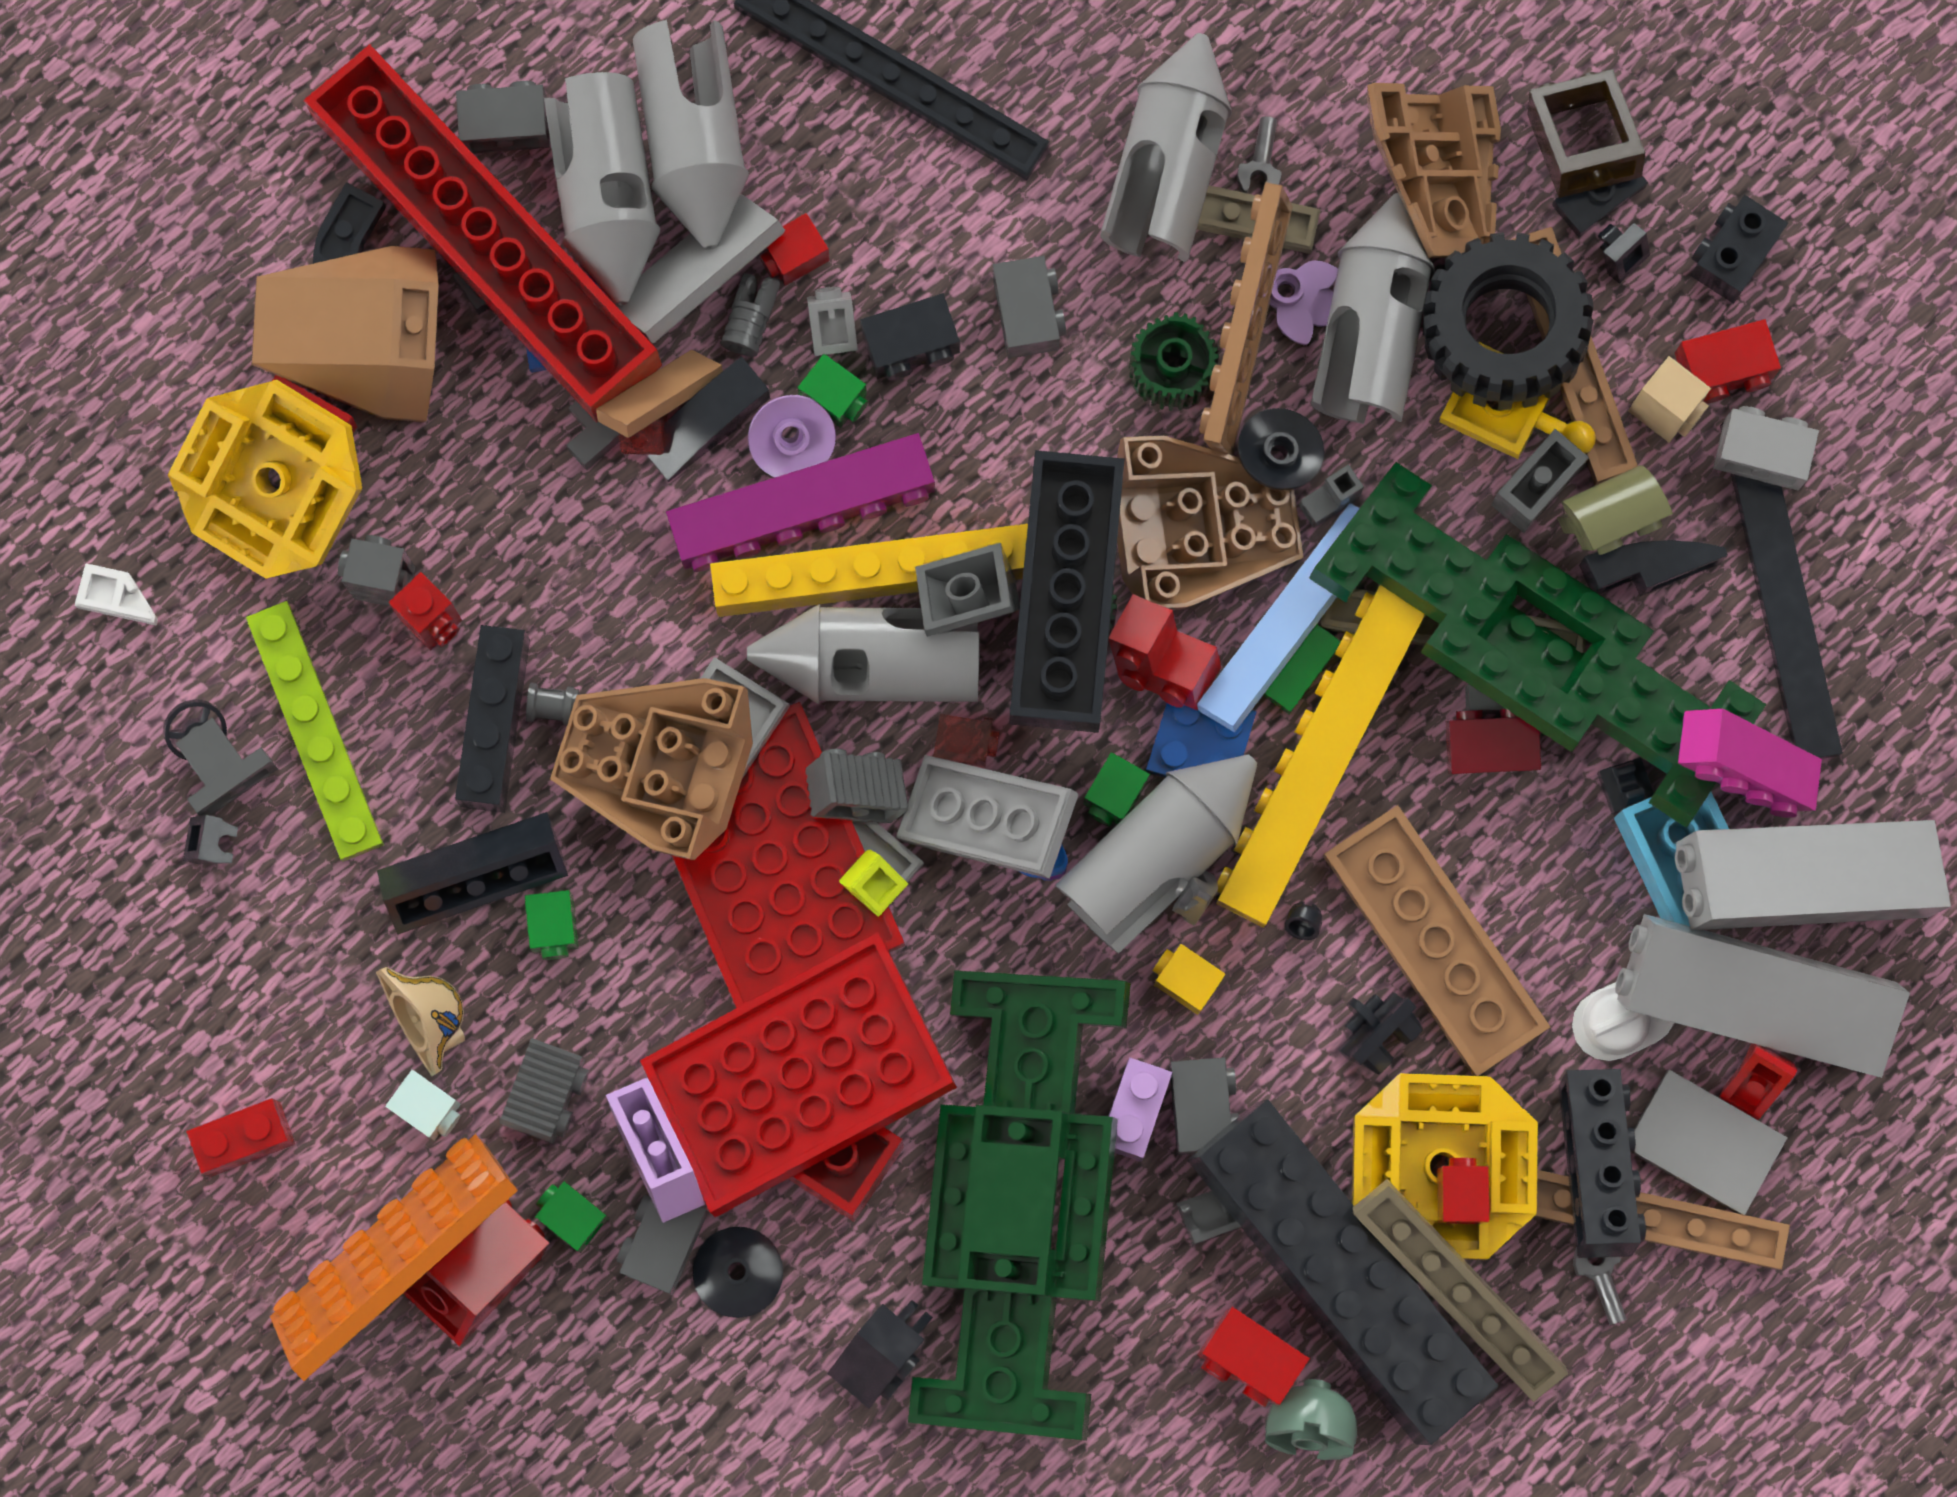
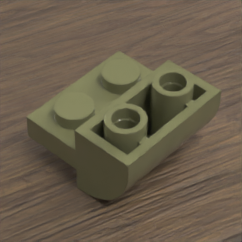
M1639 465L1561 501L1566 514L1557 517L1565 534L1576 535L1582 550L1594 551L1597 549L1598 554L1601 555L1622 546L1623 541L1621 538L1636 531L1638 536H1643L1663 526L1661 519L1673 514L1654 476L1647 468Z

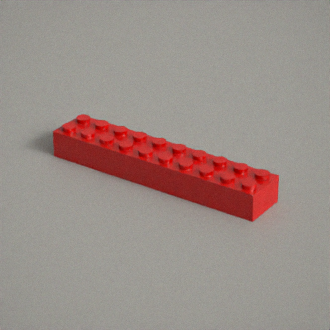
M370 44L304 99L315 122L596 423L598 422L596 411L598 407L662 367L658 351L653 344Z

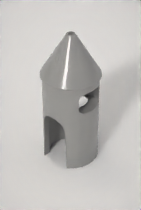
M663 20L644 27L633 37L654 178L652 190L702 247L709 250L718 246L749 177V171L745 168L741 150L723 26L714 20L710 24L711 37L690 48L696 103L694 104L687 100L681 92L667 20Z
M1201 33L1195 34L1137 87L1139 96L1100 233V237L1108 245L1133 256H1141L1148 234L1152 238L1179 251L1178 258L1181 261H1187L1190 256L1226 120L1232 114L1209 37Z
M596 72L580 74L565 78L568 103L560 102L555 98H544L565 234L562 243L615 305H625L632 296L660 233V227L656 224L634 82L630 77L618 73Z
M1395 193L1338 251L1340 262L1311 400L1312 407L1323 414L1361 424L1365 422L1369 405L1390 413L1392 419L1399 422L1402 421L1424 313L1426 294L1430 277L1435 273L1432 260L1428 258L1400 195Z
M820 604L747 646V660L817 704H819V701L978 702V622L927 637L924 631L921 608L820 607Z
M1248 754L1166 772V778L1055 885L1063 894L1071 899L1067 905L1106 945L1119 954L1182 894L1192 876L1198 878L1231 845H1237L1257 762Z

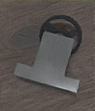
M194 699L182 702L174 707L165 719L163 735L167 746L176 756L190 763L205 787L187 799L199 816L214 815L278 770L270 756L261 747L245 759H242L226 737L227 725L224 716L215 705L208 701ZM190 707H203L198 718L187 720L182 729L169 730L173 719L181 711ZM210 710L219 717L221 728L213 718L208 720ZM170 738L181 739L175 743L180 751L172 745Z

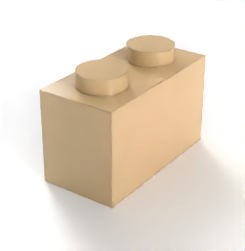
M1668 356L1642 388L1628 412L1670 443L1677 433L1686 437L1709 407L1703 400L1711 388Z

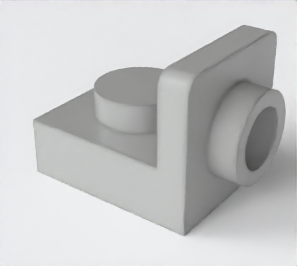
M824 287L815 290L816 296L807 297L814 355L858 351L850 292H841V287Z

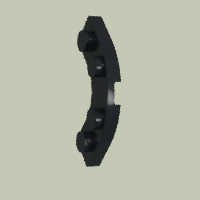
M346 182L319 229L313 251V264L362 253L367 239L386 209L385 203Z

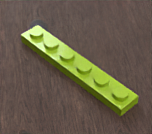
M288 601L247 616L246 620L340 860L344 862L384 846Z

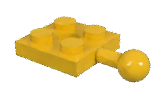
M1479 342V344H1480L1481 346L1485 347L1486 349L1491 350V351L1496 352V353H1501V352H1499V351H1497V350H1495V349H1493V348H1491V347H1489V346H1487V345H1484V344H1482V343ZM1453 392L1439 421L1516 459H1519L1534 428L1549 435L1556 429L1584 454L1592 450L1596 441L1595 432L1588 423L1573 421L1566 424L1544 413L1543 411L1549 401L1545 395L1539 396L1537 405L1524 408L1522 401L1512 403L1511 410L1496 411L1491 409L1487 403L1485 407L1473 404L1474 396L1468 392L1462 397Z

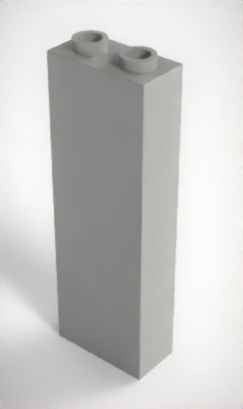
M1935 820L1699 830L1675 843V864L1681 873L1684 890L1682 904L1684 912L1689 919L1690 930L1929 918L1951 907Z
M1646 914L1643 915L1641 925H1636L1631 933L1629 950L1632 953L1627 968L1620 970L1615 985V992L1618 994L1617 1000L1629 1011L1881 1078L1910 992L1895 981L1705 930H1690V926Z

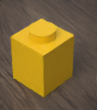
M1180 944L1175 953L1166 949L1152 970L1159 975L1154 986L1197 1015L1200 1014L1225 976L1224 972L1182 944Z

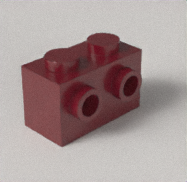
M1500 709L1501 718L1483 719V710L1456 711V720L1445 721L1448 774L1541 770L1540 731L1507 709Z

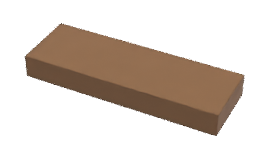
M691 349L596 409L598 422L629 438L691 399L723 372L722 365Z

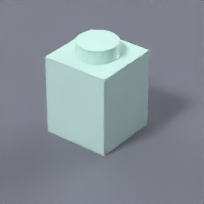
M414 1070L410 1071L385 1106L434 1141L439 1134L446 1137L455 1127L461 1116L456 1112L461 1105L458 1101Z

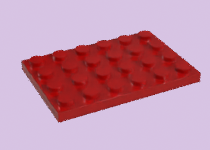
M801 702L790 705L742 778L726 830L695 860L672 855L736 1008L877 932L882 936L889 952L905 946L889 906L878 917L839 882L842 876L864 854L865 850L852 820L820 818L811 815V800L808 798L810 792L807 790L809 784L806 782L807 775L805 771L806 767L820 757L822 751Z
M879 932L640 1060L694 1171L708 1210L715 1218L957 1088Z

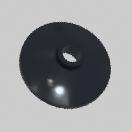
M1272 408L1255 414L1243 426L1237 443L1240 462L1248 475L1261 485L1276 490H1293L1306 485L1318 474L1324 460V443L1318 429L1305 416L1289 409ZM1271 452H1281L1285 460L1274 458Z
M747 1227L725 1228L711 1235L699 1248L693 1264L694 1286L701 1300L716 1313L732 1318L748 1317L764 1310L777 1296L783 1280L782 1259L775 1245L764 1234ZM734 1263H741L745 1266V1276L740 1280H733L729 1276V1268Z

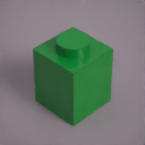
M826 354L821 356L797 387L798 395L813 399L829 413L833 423L839 428H842L848 419L855 422L868 404V401L865 399L867 395L866 383Z
M1111 752L1084 797L1083 805L1090 808L1087 814L1097 822L1108 827L1113 822L1118 824L1130 813L1147 784L1150 774Z
M570 890L525 895L531 951L534 954L541 953L543 960H554L569 957L568 950L579 949L574 898Z
M565 1181L559 1188L552 1184L536 1203V1206L541 1210L535 1217L580 1253H582L609 1219L606 1214Z

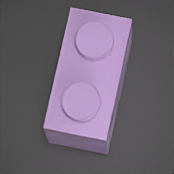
M1129 1057L1109 1117L1118 1119L1115 1153L1140 1162L1142 1161L1172 1075L1171 1071Z

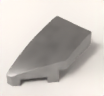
M1204 871L1198 878L1192 876L1174 904L1172 911L1180 914L1184 921L1194 926L1218 891L1215 875Z

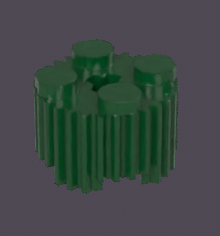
M1174 312V315L1171 317L1165 315L1162 321L1159 318H1155L1154 324L1148 322L1146 330L1142 328L1140 333L1135 335V340L1131 347L1129 376L1133 378L1132 386L1137 395L1142 397L1145 402L1150 399L1151 406L1153 407L1159 404L1161 410L1165 406H1168L1169 411H1173L1174 407H1178L1179 410L1183 408L1189 409L1198 404L1201 396L1205 397L1208 389L1210 390L1212 371L1214 366L1218 365L1219 360L1218 348L1214 347L1215 340L1209 339L1210 332L1203 331L1204 325L1196 323V317L1188 319L1186 313L1179 317L1178 312ZM1169 356H1176L1179 358L1180 367H1170L1165 361H1169Z

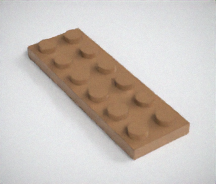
M1265 182L1262 195L1256 194L1253 200L1251 220L1256 221L1252 237H1246L1243 242L1240 260L1241 263H1245L1242 280L1236 279L1232 287L1230 305L1235 306L1232 322H1225L1222 329L1220 348L1225 349L1221 365H1215L1210 379V391H1215L1211 408L1205 407L1199 427V432L1204 434L1203 440L1210 449L1232 456L1293 208L1283 186Z
M1398 805L1324 853L1323 857L1473 1076L1481 1075L1550 1028L1544 1016Z

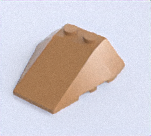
M1372 83L1367 85V102L1374 141L1428 258H1447L1455 250L1462 254L1465 252L1466 243L1476 238H1479L1482 244L1489 243L1490 234L1495 233L1497 204L1491 202L1492 181L1498 179L1499 166L1493 164L1494 143L1500 141L1501 133L1494 87L1464 85L1440 95L1406 94L1405 85L1399 83Z

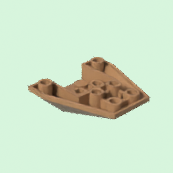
M389 246L257 276L251 365L381 419L426 422L435 366L439 286L435 250Z
M1168 436L1123 437L1120 439L1117 458H1124L1125 461L1117 545L1122 579L1132 595L1134 594L1171 610L1187 609L1304 558L1294 489L1276 490L1263 486L1248 475L1239 457Z
M702 678L577 695L550 780L650 849L664 854L695 860L726 830L751 752L753 740L748 689L744 686Z

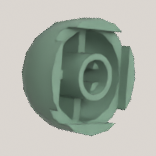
M1308 1379L1304 1381L1303 1386L1291 1387L1280 1405L1272 1404L1266 1419L1265 1442L1272 1448L1287 1454L1296 1455L1295 1447L1308 1451H1319L1317 1459L1340 1460L1353 1455L1354 1445L1357 1440V1420L1351 1404L1344 1396L1331 1390L1330 1383L1322 1380Z

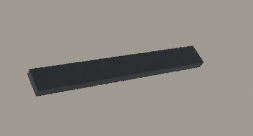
M736 0L734 2L736 10L1026 181L1050 145V141L810 0Z
M1724 422L1720 425L1721 432ZM1731 473L1791 742L1793 745L1820 759L1840 756L1843 753L1782 486Z

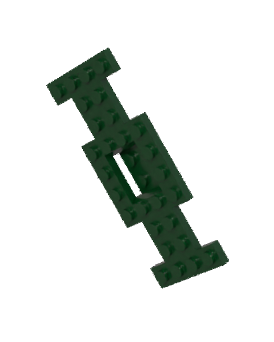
M1395 462L1314 567L1309 579L1345 603L1366 576L1440 624L1421 651L1422 654L1537 730L1573 752L1592 724L1667 773L1648 803L1687 828L1716 782L1698 779L1695 777L1694 771L1678 764L1684 712L1725 709L1754 724L1765 708L1766 703L1729 680L1712 706L1709 707L1636 659L1654 630L1507 534H1505L1489 558L1485 560L1415 514L1414 512L1425 499L1432 485ZM1519 595L1592 643L1586 653L1576 650L1575 646L1546 627L1536 626L1528 615L1512 606L1516 596Z
M954 970L950 1015L961 1018L992 1019L983 1105L972 1107L940 1104L922 1279L923 1286L965 1290L956 1380L912 1377L908 1423L1087 1441L1092 1394L1048 1390L1057 1298L1101 1301L1118 1119L1109 1116L1075 1114L1083 1026L1127 1028L1131 983L1121 980ZM1059 1159H1065L1055 1251L1050 1249L1058 1165Z

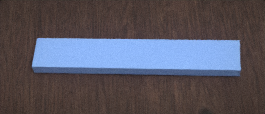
M1349 503L1197 703L1198 710L1233 732L1242 724L1337 598L1310 580L1309 576L1360 508Z

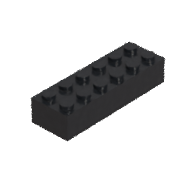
M1035 450L1010 706V725L1099 733L1124 458Z

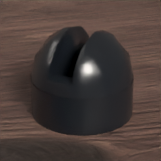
M1304 901L1296 903L1287 914L1284 923L1285 930L1294 938L1313 940L1319 935L1322 926V913L1315 904H1312V906L1305 905Z

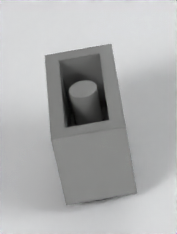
M1742 406L1739 410L1733 408L1724 420L1713 469L1799 490L1808 480L1819 430L1808 428L1807 422L1797 418L1785 417L1781 421L1765 417V412L1758 408Z

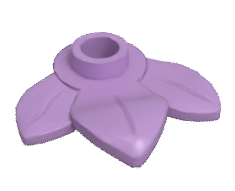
M1314 260L1308 261L1297 270L1291 268L1277 270L1270 305L1277 310L1276 318L1279 329L1291 341L1301 345H1308L1313 334V326H1327L1333 291L1329 288L1335 282L1338 269L1333 265ZM1282 284H1289L1293 287L1294 294L1291 297H1283L1279 294L1278 287Z

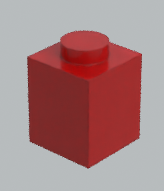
M807 213L784 225L785 232L764 249L763 254L759 255L769 276L774 278L778 275L784 286L830 261L829 248Z
M1449 1158V1166H1442L1437 1169L1438 1224L1488 1223L1489 1166H1477L1476 1158Z

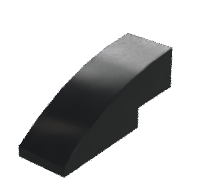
M741 356L684 404L652 435L641 449L665 479L670 482L737 430L736 425L771 399L769 389Z
M1676 540L1646 541L1622 545L1601 555L1598 552L1587 555L1579 564V567L1588 587L1597 594H1602L1633 581L1641 597L1720 565L1728 554L1725 547L1701 542Z

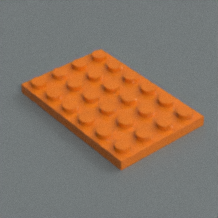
M477 1134L469 1140L463 1138L455 1143L446 1154L448 1159L435 1170L430 1168L420 1174L412 1184V1191L400 1201L394 1199L385 1205L377 1215L379 1219L368 1230L364 1231L362 1229L350 1236L344 1243V1251L332 1262L326 1260L320 1263L308 1276L309 1282L297 1293L294 1291L288 1292L275 1304L273 1308L275 1312L270 1316L291 1369L303 1381L311 1376L518 1191L490 1149Z

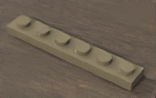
M1388 1179L1352 1208L1354 1215L1533 1402L1568 1375L1566 1366Z

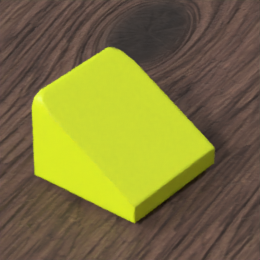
M870 849L865 851L839 880L851 894L878 917L908 885L879 854Z

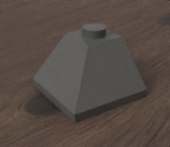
M1001 542L915 567L924 631L927 637L1009 614L1020 609L1015 576Z

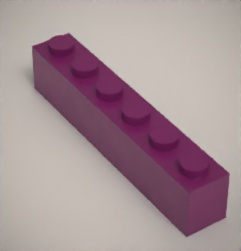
M916 433L666 511L684 570L693 567L694 572H702L711 569V563H719L718 559L735 554L736 559H743L761 552L760 546L777 541L779 546L798 542L803 539L802 533L819 528L821 533L831 532L845 525L844 520L861 515L863 520L885 514L887 512L886 507L903 502L905 507L923 503L929 499V493L935 492V481L920 435Z

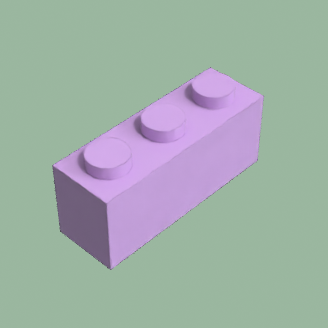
M648 1077L607 1094L606 1097L617 1128L662 1222L664 1223L705 1205L694 1171Z

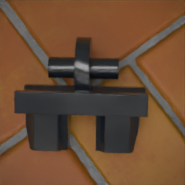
M1394 992L1384 1001L1374 994L1365 1004L1356 998H1352L1347 1003V1007L1354 1015L1344 1025L1345 1029L1352 1035L1337 1050L1346 1059L1364 1066L1375 1074H1381L1392 1063L1394 1058L1382 1046V1043L1393 1034L1401 1043L1407 1045L1423 1031L1420 1022L1412 1013L1417 1007L1409 998L1405 997L1403 999Z

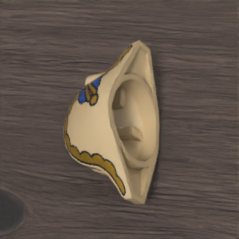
M388 967L382 968L376 974L393 1013L430 1075L434 1076L442 1070L444 1052L465 1041L464 1033L460 1028L464 1014L460 995L450 983L439 977H409L399 974Z

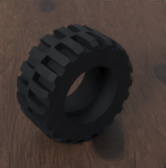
M1504 232L1490 234V241L1486 244H1482L1479 238L1467 242L1464 253L1461 254L1455 250L1445 259V268L1437 269L1431 280L1430 291L1426 294L1423 335L1425 336L1424 348L1427 357L1430 360H1434V371L1440 380L1443 381L1448 378L1451 381V391L1460 397L1464 396L1466 392L1474 396L1473 404L1482 407L1486 406L1487 400L1499 402L1498 410H1511L1513 402L1522 401L1523 407L1527 408L1537 405L1538 397L1541 395H1545L1546 398L1550 399L1560 392L1563 382L1570 383L1577 374L1580 362L1584 361L1588 350L1594 321L1592 319L1594 309L1592 295L1586 293L1588 282L1582 271H1577L1576 273L1573 271L1574 260L1564 252L1557 257L1553 254L1554 244L1544 239L1540 241L1539 245L1530 243V234L1517 232L1516 240H1505ZM1512 289L1524 292L1537 300L1548 314V333L1539 345L1528 351L1518 354L1493 352L1476 342L1467 330L1466 313L1470 304L1481 295L1494 290Z

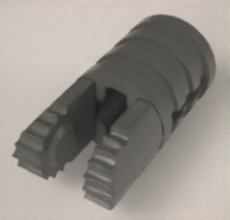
M744 273L720 344L731 352L755 357L758 355L759 345L763 339L762 335L765 333L766 323L769 321L780 282L776 278H765L762 281L755 303H753L755 293H757L756 289L758 288L757 278L752 274Z

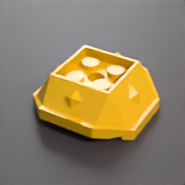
M278 380L206 398L168 473L172 487L178 493L183 513L192 534L265 579L322 565L362 490L352 426ZM271 468L275 469L280 475L281 483L279 489L273 487L269 481V471Z
M1400 1073L1353 1117L1352 1204L1355 1206L1388 1179L1463 1259L1487 1260L1537 1214L1538 1122L1525 1109H1522L1491 1077ZM1435 1155H1443L1448 1159L1476 1158L1477 1166H1489L1488 1223L1438 1224L1437 1177L1432 1174L1430 1169L1431 1159Z

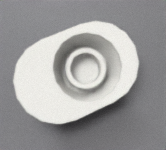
M1615 982L1591 993L1580 1002L1574 1012L1572 1029L1576 1042L1585 1053L1595 1059L1612 1061L1624 1058L1657 1043L1669 1033L1674 1022L1627 1010L1617 1000L1618 994L1615 992Z

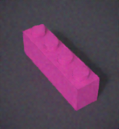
M1725 709L1684 712L1678 764L1694 771L1696 778L1705 781H1715L1721 784V790L1745 796L1747 803L1770 808V814L1774 816L1793 818L1797 816V811H1816L1822 759Z

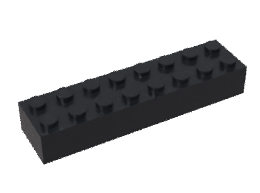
M1268 1099L1256 1102L1187 1160L1416 1445H1432L1498 1387L1497 1383L1399 1261L1354 1215L1352 1209L1354 1205Z

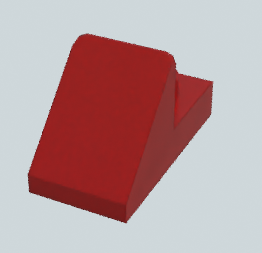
M1751 1043L1742 1064L1725 1084L1718 1098L1759 1120L1794 1078L1797 1072L1795 1064L1771 1048Z

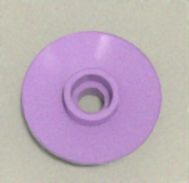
M800 395L778 397L765 404L754 416L748 431V446L754 461L764 472L773 477L828 461L833 452L836 439L835 427L829 413L813 399ZM790 426L797 428V433L794 437L784 438L782 436L785 428Z

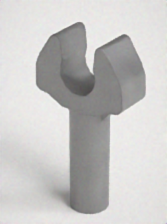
M1267 116L1260 118L1253 160L1247 164L1239 165L1237 182L1243 193L1248 192L1250 178L1254 175L1263 176L1267 183L1277 185L1280 183L1282 172L1275 169L1270 163L1277 127V119Z
M1576 1247L1573 1259L1575 1273L1577 1276L1585 1275L1594 1281L1609 1325L1627 1320L1611 1277L1614 1265L1619 1263L1621 1258L1603 1257L1601 1264L1594 1266L1589 1263L1588 1258H1578Z

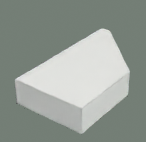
M85 564L75 601L77 608L157 625L158 619L128 572Z

